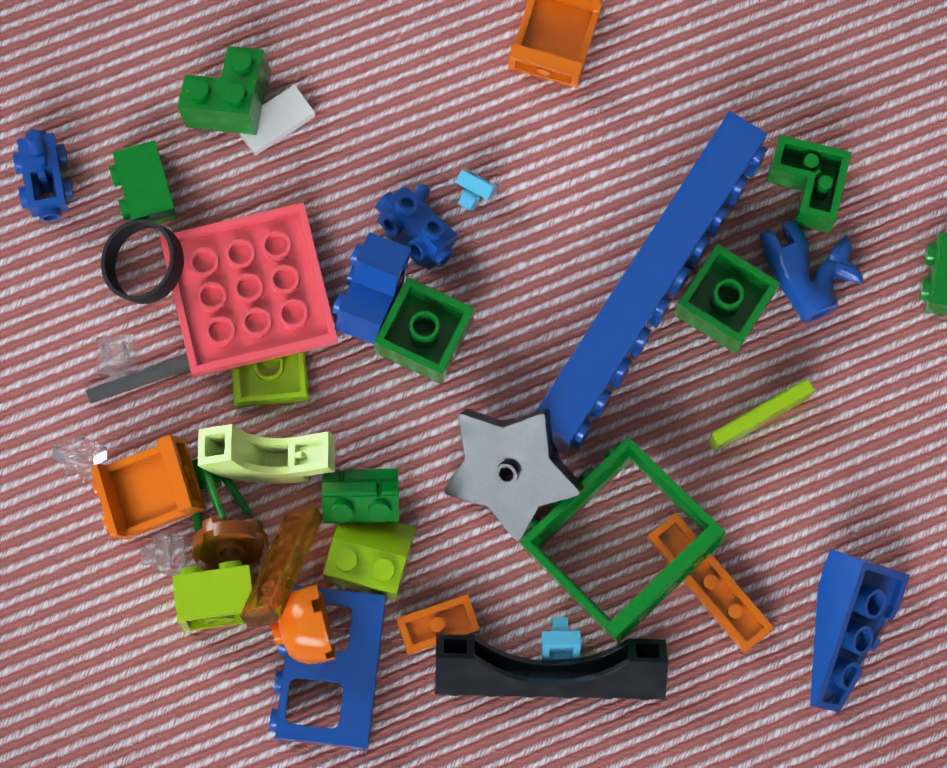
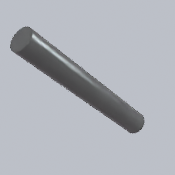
M186 355L86 390L89 402L92 404L190 370L188 357Z

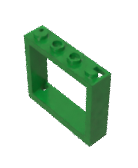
M629 437L622 443L619 441L613 448L609 447L603 455L605 460L595 469L589 467L579 476L578 480L583 484L584 489L578 496L552 503L549 507L551 512L542 521L536 519L529 524L530 528L522 535L524 538L520 541L523 549L617 644L630 634L726 540L725 530ZM632 462L703 532L611 620L541 548L628 463Z

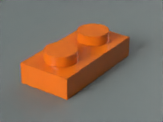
M468 594L396 618L408 656L436 647V634L473 635L480 632Z

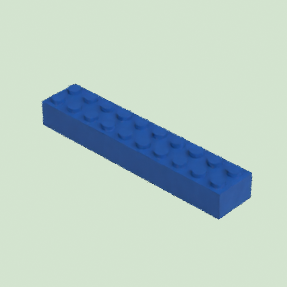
M729 111L536 410L549 409L552 441L557 451L565 456L568 455L572 447L576 450L580 449L590 433L589 429L592 423L589 421L593 416L597 420L600 418L612 394L609 389L611 386L618 389L629 372L628 368L632 363L629 360L630 356L639 357L649 340L648 337L652 331L649 329L650 325L655 328L658 327L668 311L667 307L671 302V299L668 297L670 295L675 298L678 296L691 270L688 266L691 265L695 268L706 251V246L710 241V238L707 236L710 235L714 238L725 222V217L730 209L726 206L734 208L745 190L743 188L749 180L746 175L752 179L763 162V157L768 148L763 146L767 133L733 112Z

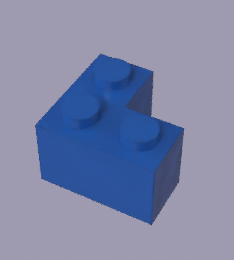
M369 232L363 245L356 244L349 263L352 267L346 280V285H349L346 294L339 293L332 313L337 315L335 330L374 344L404 284L411 252L410 247Z

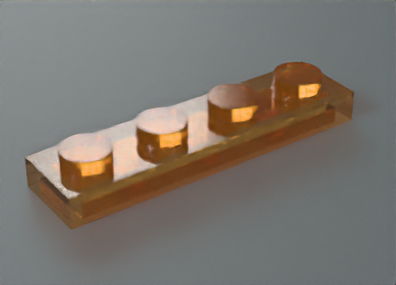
M317 507L284 515L240 615L247 627L263 623L270 624L281 618L323 520V516Z

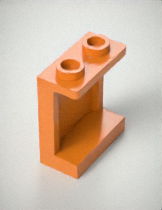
M528 0L516 41L513 43L509 55L508 69L578 88L603 0Z
M168 435L157 439V446L108 465L96 464L91 466L93 474L91 479L92 489L95 495L100 498L104 512L101 516L102 523L112 538L128 540L206 510L185 438Z

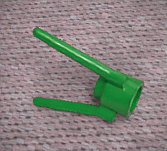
M198 458L192 460L201 492H209L219 518L226 520L223 505L217 489L222 486L221 480L244 514L251 516V509L232 479L215 475L199 467ZM201 512L193 514L195 533L202 528Z

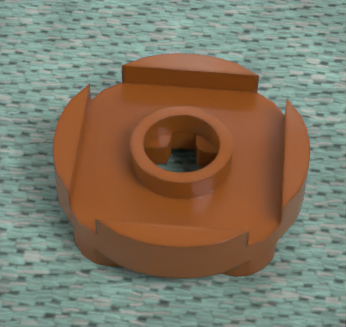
M210 517L202 522V528L193 536L192 555L197 564L198 560L205 562L206 570L219 569V563L235 560L242 561V566L258 560V566H260L269 556L268 534L263 530V523L258 519L241 521Z

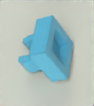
M462 169L455 183L466 189L457 204L469 211L474 210L480 197L487 200L493 199L499 186L468 169Z
M552 617L551 631H542L541 660L560 661L580 658V630L568 631V617Z

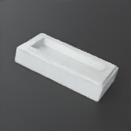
M294 84L262 105L257 135L239 134L256 156L313 119L315 112Z

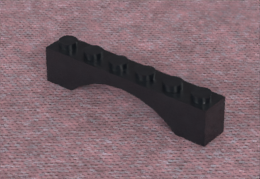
M436 634L435 694L450 696L484 695L489 697L524 696L528 698H621L640 700L665 699L668 673L666 639L628 638L618 645L592 656L573 660L544 661L508 654L487 644L475 635Z

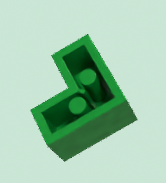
M228 46L221 78L185 75L178 109L186 128L257 135L262 105L264 104L271 72L264 50Z
M779 135L773 150L766 182L801 190L795 222L802 227L830 233L837 219L852 152Z

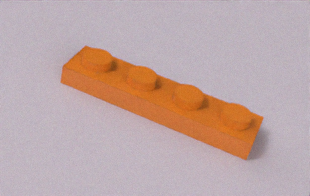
M676 512L652 531L646 539L669 565L697 536ZM712 554L683 581L744 654L775 629Z

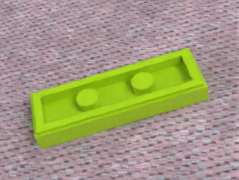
M809 380L799 382L712 432L708 441L714 453L720 451L807 401L815 390Z

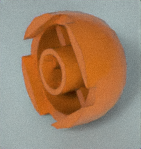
M315 584L291 592L283 599L278 608V622L271 623L276 646L284 644L291 658L305 664H317L335 660L337 658L335 644H330L329 641L332 633L331 624L322 592L319 593V585Z

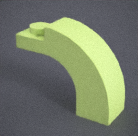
M233 424L199 429L198 466L215 475L245 482L268 484L308 482L309 476L335 472V435L330 432H322L290 438H268L246 433Z

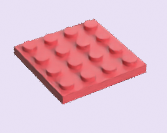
M304 202L174 233L183 249L184 266L181 277L172 292L193 378L338 344ZM162 235L160 236V241L168 269L170 251L167 240Z

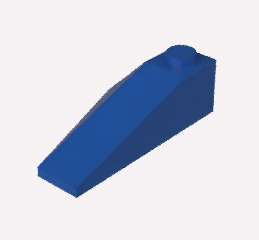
M830 549L818 584L810 705L835 712L841 711L862 674L860 664L868 650L875 652L880 643L876 636L885 621L889 620L892 622L899 610L910 577L909 574Z

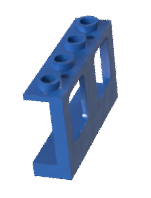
M294 585L293 591L307 586ZM319 588V593L322 592L325 605L348 607L352 611L348 648L342 652L336 651L337 658L335 660L317 664H305L291 658L284 644L279 645V655H284L285 661L283 671L276 670L274 693L280 694L279 709H271L269 731L275 732L277 742L288 740L350 747L356 751L368 752L386 596ZM306 679L333 682L342 686L341 712L337 727L323 728L287 722L286 710L289 686L292 680Z

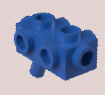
M29 130L25 135L26 138L17 139L19 152H13L16 173L23 174L25 185L18 187L22 209L28 208L32 217L39 216L40 221H54L61 218V212L69 211L67 201L74 200L70 178L63 179L61 167L68 165L66 148L64 143L57 144L54 133L47 134L46 131ZM46 192L54 193L52 198L41 199L42 195Z
M418 184L414 193L406 186L394 194L388 192L378 201L375 207L380 212L377 222L383 227L386 236L393 241H398L400 244L410 247V256L414 263L425 266L428 270L435 265L438 267L443 266L454 253L451 248L458 234L425 204L430 193L429 187L424 184Z

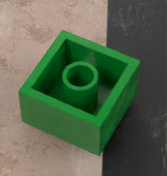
M717 243L678 302L674 315L737 354L775 295L780 282Z
M407 277L374 341L375 353L442 384L474 320L475 308Z

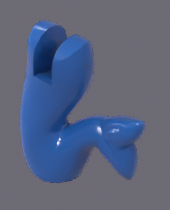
M790 220L781 223L783 234L789 244L788 246L782 248L770 228L761 232L759 238L768 265L775 279L780 282L781 290L803 324H808L830 314L838 308L839 304L834 291L835 280L841 279L863 284L864 281L858 267L849 262L851 241L848 235H845L831 250L827 259L818 267L811 281L807 239L798 223Z

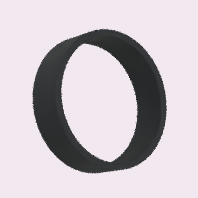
M143 219L129 221L117 228L108 238L101 256V271L109 289L119 297L138 304H150L166 297L177 285L184 266L183 249L176 235L166 227ZM147 228L158 229L166 238L169 246L170 261L167 272L162 281L151 291L137 296L128 295L120 287L116 277L115 264L118 252L123 243L132 234Z

